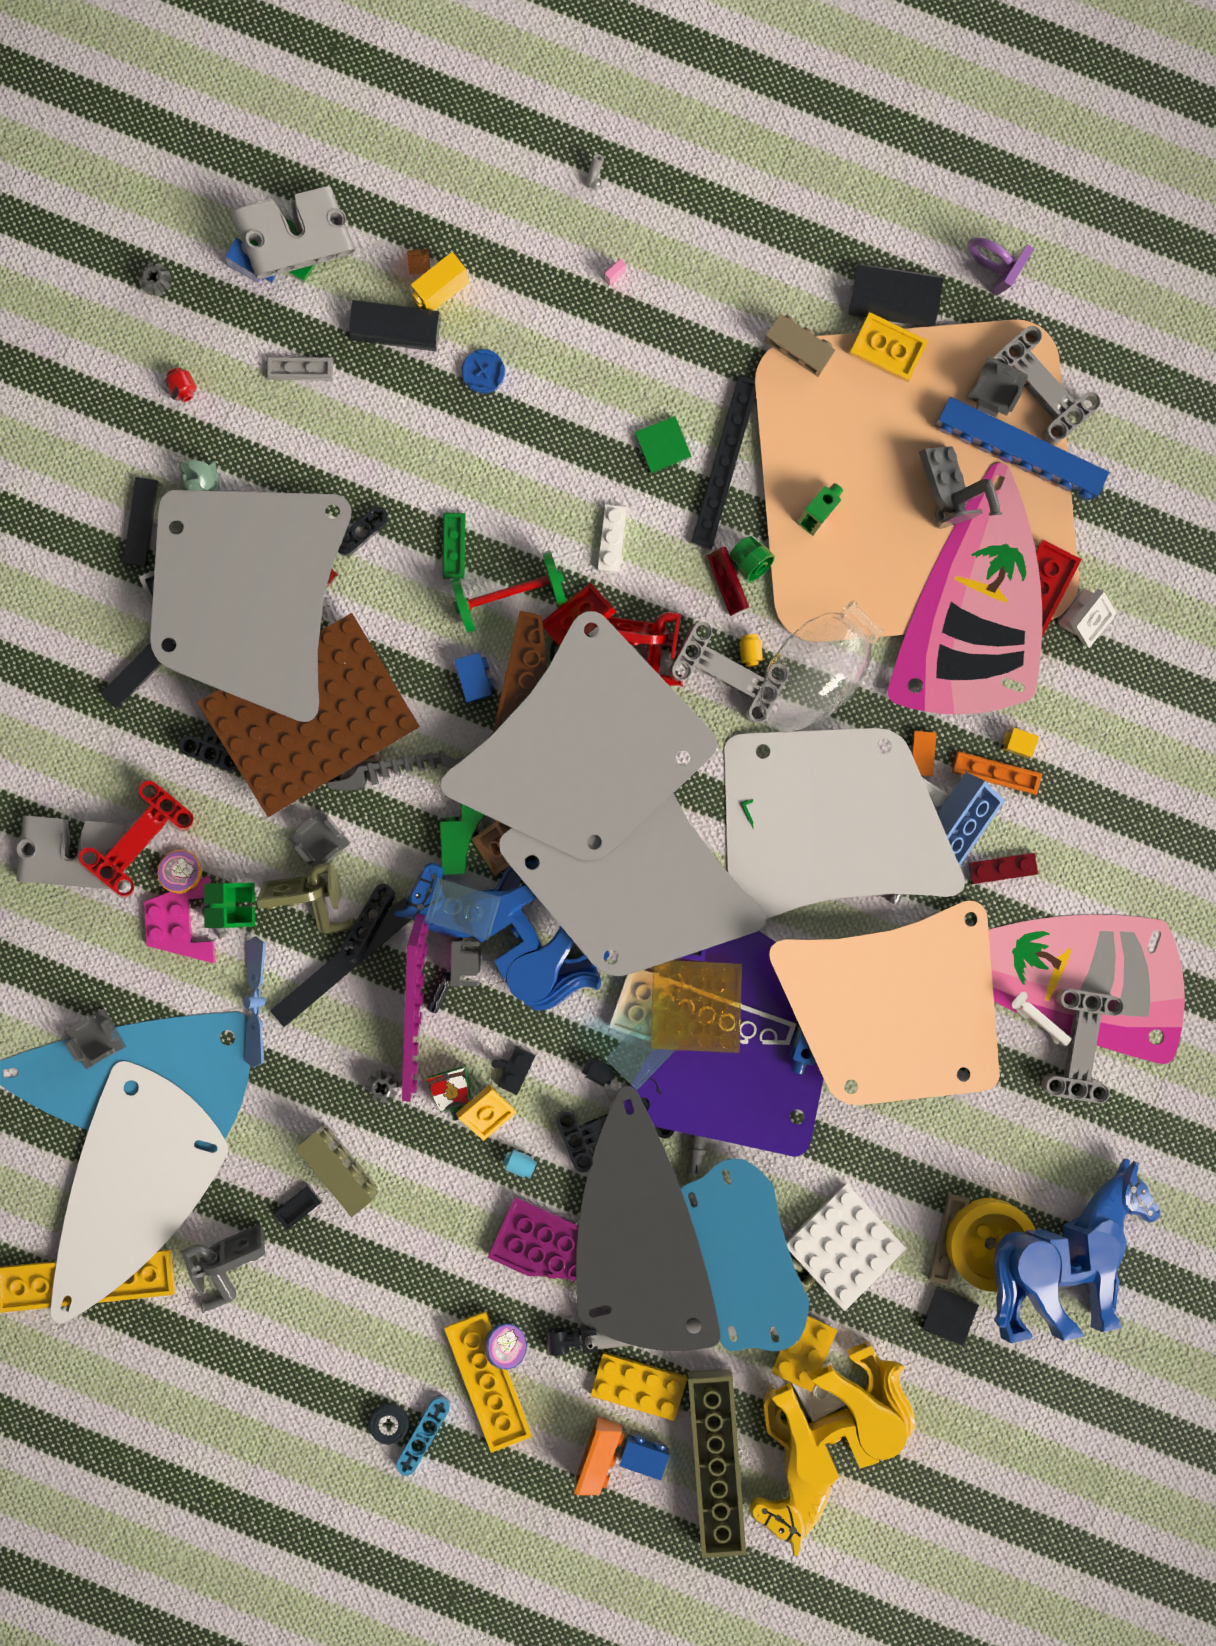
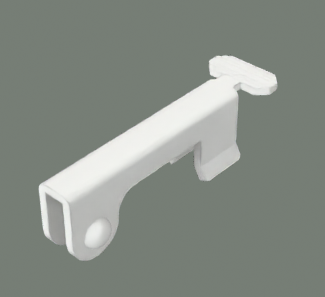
M1020 992L1012 1002V1007L1025 1019L1032 1018L1051 1035L1055 1044L1067 1046L1072 1038L1031 1003L1026 1001L1028 998L1026 992Z

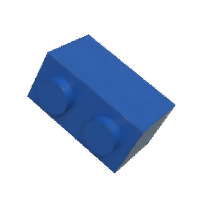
M479 652L454 660L468 704L493 697L492 691L495 690L493 679L487 677L486 670L489 669L486 657H482Z
M627 1434L619 1458V1467L662 1480L670 1456L669 1448L662 1442L654 1441L652 1443L646 1441L641 1435L633 1434L631 1436Z

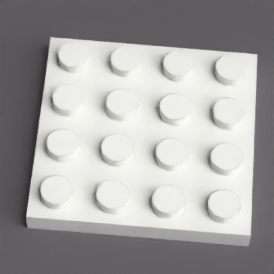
M845 1183L786 1241L790 1254L843 1311H846L906 1250L903 1244Z

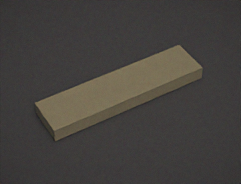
M947 1194L928 1279L931 1281L951 1284L954 1267L946 1252V1232L950 1221L957 1215L956 1213L969 1205L970 1199L967 1197Z

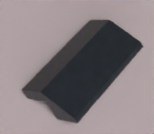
M857 263L848 315L867 318L870 312L891 322L923 327L935 326L940 307L943 277Z

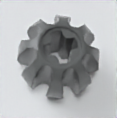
M154 263L147 264V269H141L139 275L142 276L138 279L140 287L144 288V292L151 296L154 293L157 297L162 296L163 291H169L171 284L168 283L172 280L170 272L166 271V267L159 263L156 266Z
M383 1070L376 1071L377 1078L370 1075L367 1082L371 1083L372 1086H366L367 1093L372 1092L374 1094L370 1098L376 1102L379 1097L382 1103L389 1102L388 1096L394 1099L398 1094L393 1090V1088L399 1087L398 1080L395 1082L391 1081L394 1075L388 1072L386 1077L383 1074ZM384 1083H385V1084L387 1085V1087L385 1088V1090H384V1089H381V1090L378 1089V1086H379L380 1084H384Z

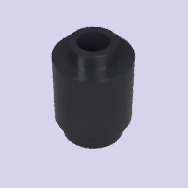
M590 1057L581 1072L586 1075L585 1078L602 1087L605 1084L610 1085L615 1075L612 1072V1066L596 1058L593 1060Z

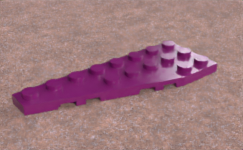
M416 914L407 944L402 1101L411 1102L412 1094L417 1092L418 1080H414V1076L418 1072L416 1056H418L419 1042H417V1037L419 1036L423 1012H420V1008L423 1005L421 987L424 984L422 969L428 951V943H425L428 936L429 924L425 923V915Z
M515 1196L488 1258L526 1276H543L552 1279L562 1278L576 1281L579 1224Z

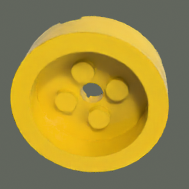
M982 1198L972 1201L969 1205L959 1210L954 1219L950 1221L946 1232V1252L954 1269L968 1283L984 1291L998 1292L994 1258L995 1249L999 1241L1011 1232L1026 1233V1230L1036 1229L1031 1220L1012 1204L996 1198ZM993 1237L996 1245L987 1249L985 1247V1240Z

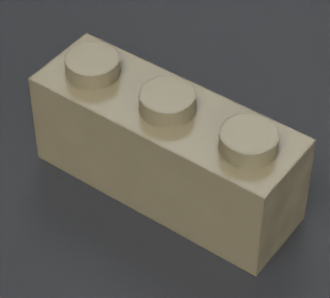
M780 314L764 340L765 343L817 377L821 375L835 352V349L832 348L833 345L829 341L818 339L814 336L815 334L807 327L802 328L798 326L796 321L788 315L783 316Z

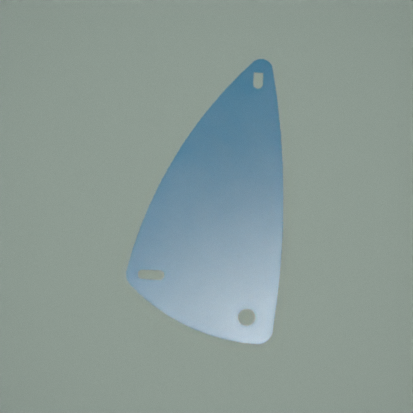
M240 1012L173 1017L119 1026L116 1029L126 1047L89 1069H85L81 1060L75 1062L65 1045V1042L69 1041V1039L58 1041L1 1060L0 1085L42 1111L89 1131L112 1068L119 1062L127 1061L144 1067L179 1087L206 1112L225 1139L238 1115L248 1083L250 1065L244 1061L248 1018ZM225 1030H230L235 1035V1041L231 1045H224L220 1040V1035ZM16 1068L18 1070V1075L15 1077L4 1078L3 1076L4 1069ZM129 1080L124 1084V1092L129 1096L135 1095L139 1090L137 1082ZM196 1140L194 1143L197 1149L211 1153L217 1151L215 1144Z

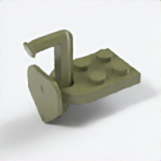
M332 863L314 866L309 876L263 881L257 898L258 909H274L283 905L292 907L300 903L312 901L317 928L321 933L325 934L351 930L356 922L352 917L348 921L330 922L325 897L330 896L333 909H338L341 898L338 874ZM328 873V882H325V879L320 877L319 874Z

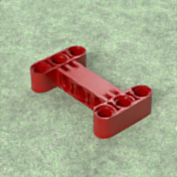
M144 781L139 787V797L149 808L105 857L94 848L89 847L84 848L79 853L80 865L121 898L131 896L135 886L133 880L124 871L166 823H170L179 831H187L193 825V814L153 781ZM145 787H152L155 790V794L152 797H146L142 791ZM169 801L173 807L170 811H163L160 808V803ZM180 815H185L189 818L190 822L182 826L177 822V818ZM87 853H92L95 855L96 860L92 864H86L83 862V856ZM105 867L113 870L112 877L108 879L100 875V871ZM123 881L128 882L131 886V889L126 893L120 892L117 888L119 883Z

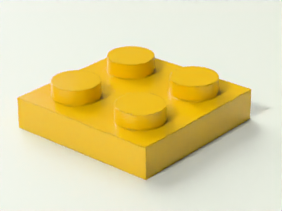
M488 1085L462 1107L456 1115L458 1119L484 1141L517 1112L506 1099Z

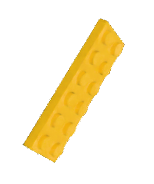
M483 1311L445 1326L446 1335L490 1452L492 1453L531 1438L533 1434L509 1370L494 1367L485 1356V1338L489 1331L493 1329L487 1312Z

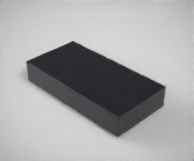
M307 1185L273 1214L284 1228L288 1230L322 1203V1200L310 1185Z

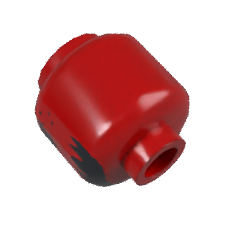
M179 367L170 370L166 374L164 385L173 400L187 402L194 397L193 394L197 390V385L188 370Z

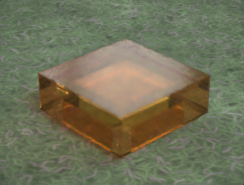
M429 249L407 250L409 274L426 273L431 269Z

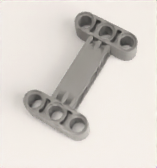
M1029 326L1001 349L993 359L1028 374L1024 387L1054 420L1044 430L1043 439L1052 445H1056L1099 408L1101 399L1095 392H1087L1077 401L1070 396L1031 352L1041 341L1042 332L1036 326ZM1025 335H1031L1034 338V342H1028ZM1009 349L1016 350L1018 357H1012ZM1084 400H1089L1092 403L1091 409L1084 405ZM1067 415H1073L1076 418V423H1071ZM1051 429L1058 430L1060 436L1058 438L1054 437L1051 434Z
M698 622L692 625L670 665V677L675 681L686 680L691 676L694 668L751 698L745 709V717L749 722L759 723L765 721L788 679L789 671L787 667L782 664L771 665L761 677L707 647L713 633L710 624ZM698 626H702L705 629L706 634L704 638L697 636L696 629ZM689 645L695 649V655L692 658L688 657L685 651ZM677 665H682L685 668L683 677L676 675L675 669ZM775 668L781 671V678L779 680H775L772 676ZM764 688H768L771 691V696L767 700L762 696ZM754 707H758L761 711L758 719L752 716Z
M1063 987L1057 991L1056 1001L1059 1005L1074 1010L1070 1034L1072 1040L1068 1046L1064 1075L1053 1073L1045 1075L1041 1081L1042 1088L1047 1093L1057 1097L1104 1103L1110 1096L1108 1087L1096 1080H1091L1101 1015H1120L1124 1010V1003L1119 997L1110 994ZM1070 992L1072 994V1000L1070 1003L1066 1004L1064 1002V996L1066 993ZM1092 996L1094 1003L1092 1006L1087 1007L1085 1001L1088 997ZM1110 1000H1114L1115 1008L1109 1011L1107 1004ZM1057 1079V1088L1050 1090V1082ZM1079 1083V1091L1072 1093L1071 1087L1073 1084ZM1096 1087H1100L1101 1094L1094 1097L1093 1090Z

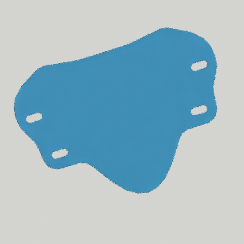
M743 1159L722 1161L716 1164L704 1177L681 1188L707 1270L720 1328V1342L724 1348L730 1351L748 1348L768 1351L787 1349L800 1339L805 1329L809 1310V1298L796 1273L779 1219L775 1188L772 1182L755 1165ZM724 1169L728 1170L731 1183L729 1185L725 1184L722 1171ZM690 1192L695 1194L697 1207L693 1208L688 1198ZM730 1326L735 1328L737 1334V1341L735 1342L731 1341L728 1328ZM771 1327H775L777 1330L778 1342H773L771 1338Z

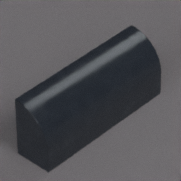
M352 300L349 325L350 340L437 352L441 315L439 311Z

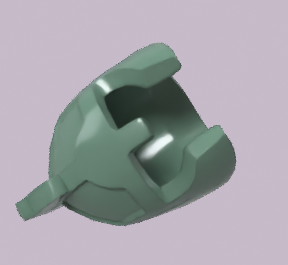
M189 460L188 464L179 462V470L182 473L181 483L185 490L219 491V476L215 461L204 463Z

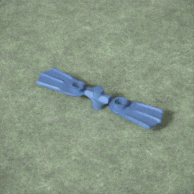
M257 936L246 941L248 983L253 991L250 996H246L243 999V1006L246 1009L250 1008L252 1012L247 1022L244 1061L252 1068L264 1063L263 1023L257 1015H260V1007L266 1003L265 998L260 997L261 990L258 989L263 983L262 974L266 943Z

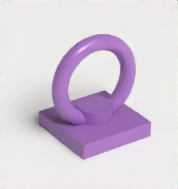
M974 237L967 243L970 255L979 264L1000 274L990 290L996 296L1013 285L1034 251V248L1027 244L1011 257L1003 247L986 238ZM976 246L992 251L1003 261L999 264L988 259Z

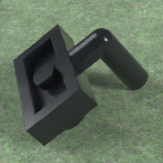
M516 1046L509 1062L500 1057H495L491 1062L492 1067H500L505 1070L498 1087L518 1095L536 1054Z

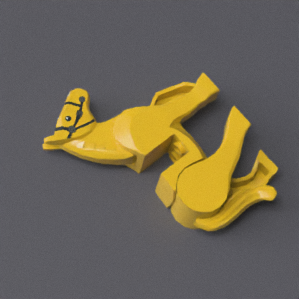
M869 1341L846 1350L849 1358L862 1366L868 1373L867 1384L864 1389L839 1374L832 1365L809 1374L814 1384L840 1398L848 1406V1409L832 1412L808 1424L793 1392L791 1383L777 1389L770 1384L764 1396L763 1407L767 1433L785 1447L784 1470L788 1481L789 1497L776 1501L756 1497L750 1503L749 1509L751 1517L768 1529L777 1538L791 1544L793 1556L799 1555L802 1539L816 1525L826 1506L831 1485L839 1479L826 1444L837 1443L842 1439L841 1437L846 1436L859 1468L879 1463V1459L886 1460L898 1455L906 1445L907 1438L914 1432L915 1414L900 1384V1373L905 1367L896 1361H882ZM784 1411L787 1421L781 1419L780 1413Z

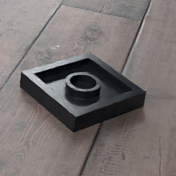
M937 1287L921 1329L963 1346L979 1304Z

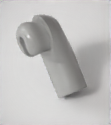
M595 154L589 168L587 185L594 190H598L602 185V180L598 178L604 161L602 155Z

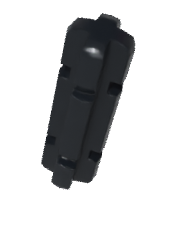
M442 972L441 981L437 983L431 997L432 1001H429L427 1010L432 1013L439 1011L441 1006L439 1004L443 1002L448 991V984L451 983V973Z

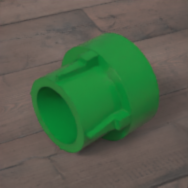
M752 536L746 537L737 543L729 555L731 561L737 567L738 573L748 583L760 578L775 560L774 554Z

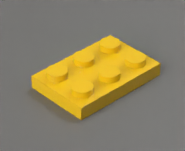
M869 312L849 354L909 382L928 340Z
M807 1315L806 1326L800 1339L791 1347L780 1350L771 1373L812 1392L815 1384L811 1381L809 1374L822 1369L838 1329Z

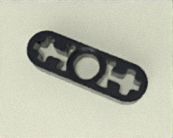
M373 507L346 530L342 542L348 543L352 539L349 536L351 533L359 542L355 544L352 541L349 544L350 549L348 551L346 549L341 551L342 545H340L338 553L342 556H351L385 527L389 521L386 510L382 507ZM376 512L378 514L383 513V521H375L372 524L375 528L372 530L370 525L365 521L368 519L371 523L375 519L374 514ZM359 526H366L368 528V534L365 537L361 538L356 535V529Z

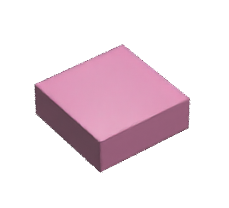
M619 259L605 271V281L609 285L626 272V264L622 259Z

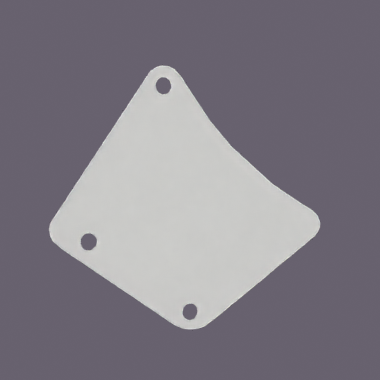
M880 728L747 733L735 735L726 742L724 752L728 873L761 906L765 912L766 919L801 906L837 898L883 894L948 897L955 896L963 890L965 885L964 875L907 743L896 733ZM882 739H887L891 742L892 748L887 754H881L877 750V743ZM761 744H766L770 748V755L765 759H761L756 755V748ZM753 799V802L746 806L753 820V828L750 821L748 822L740 804Z

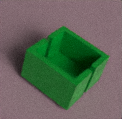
M255 882L204 884V904H207V908H204V928L254 927L255 907H236V902H255Z

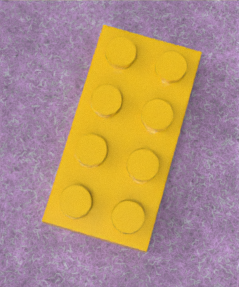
M603 1352L590 1396L675 1421L687 1376Z

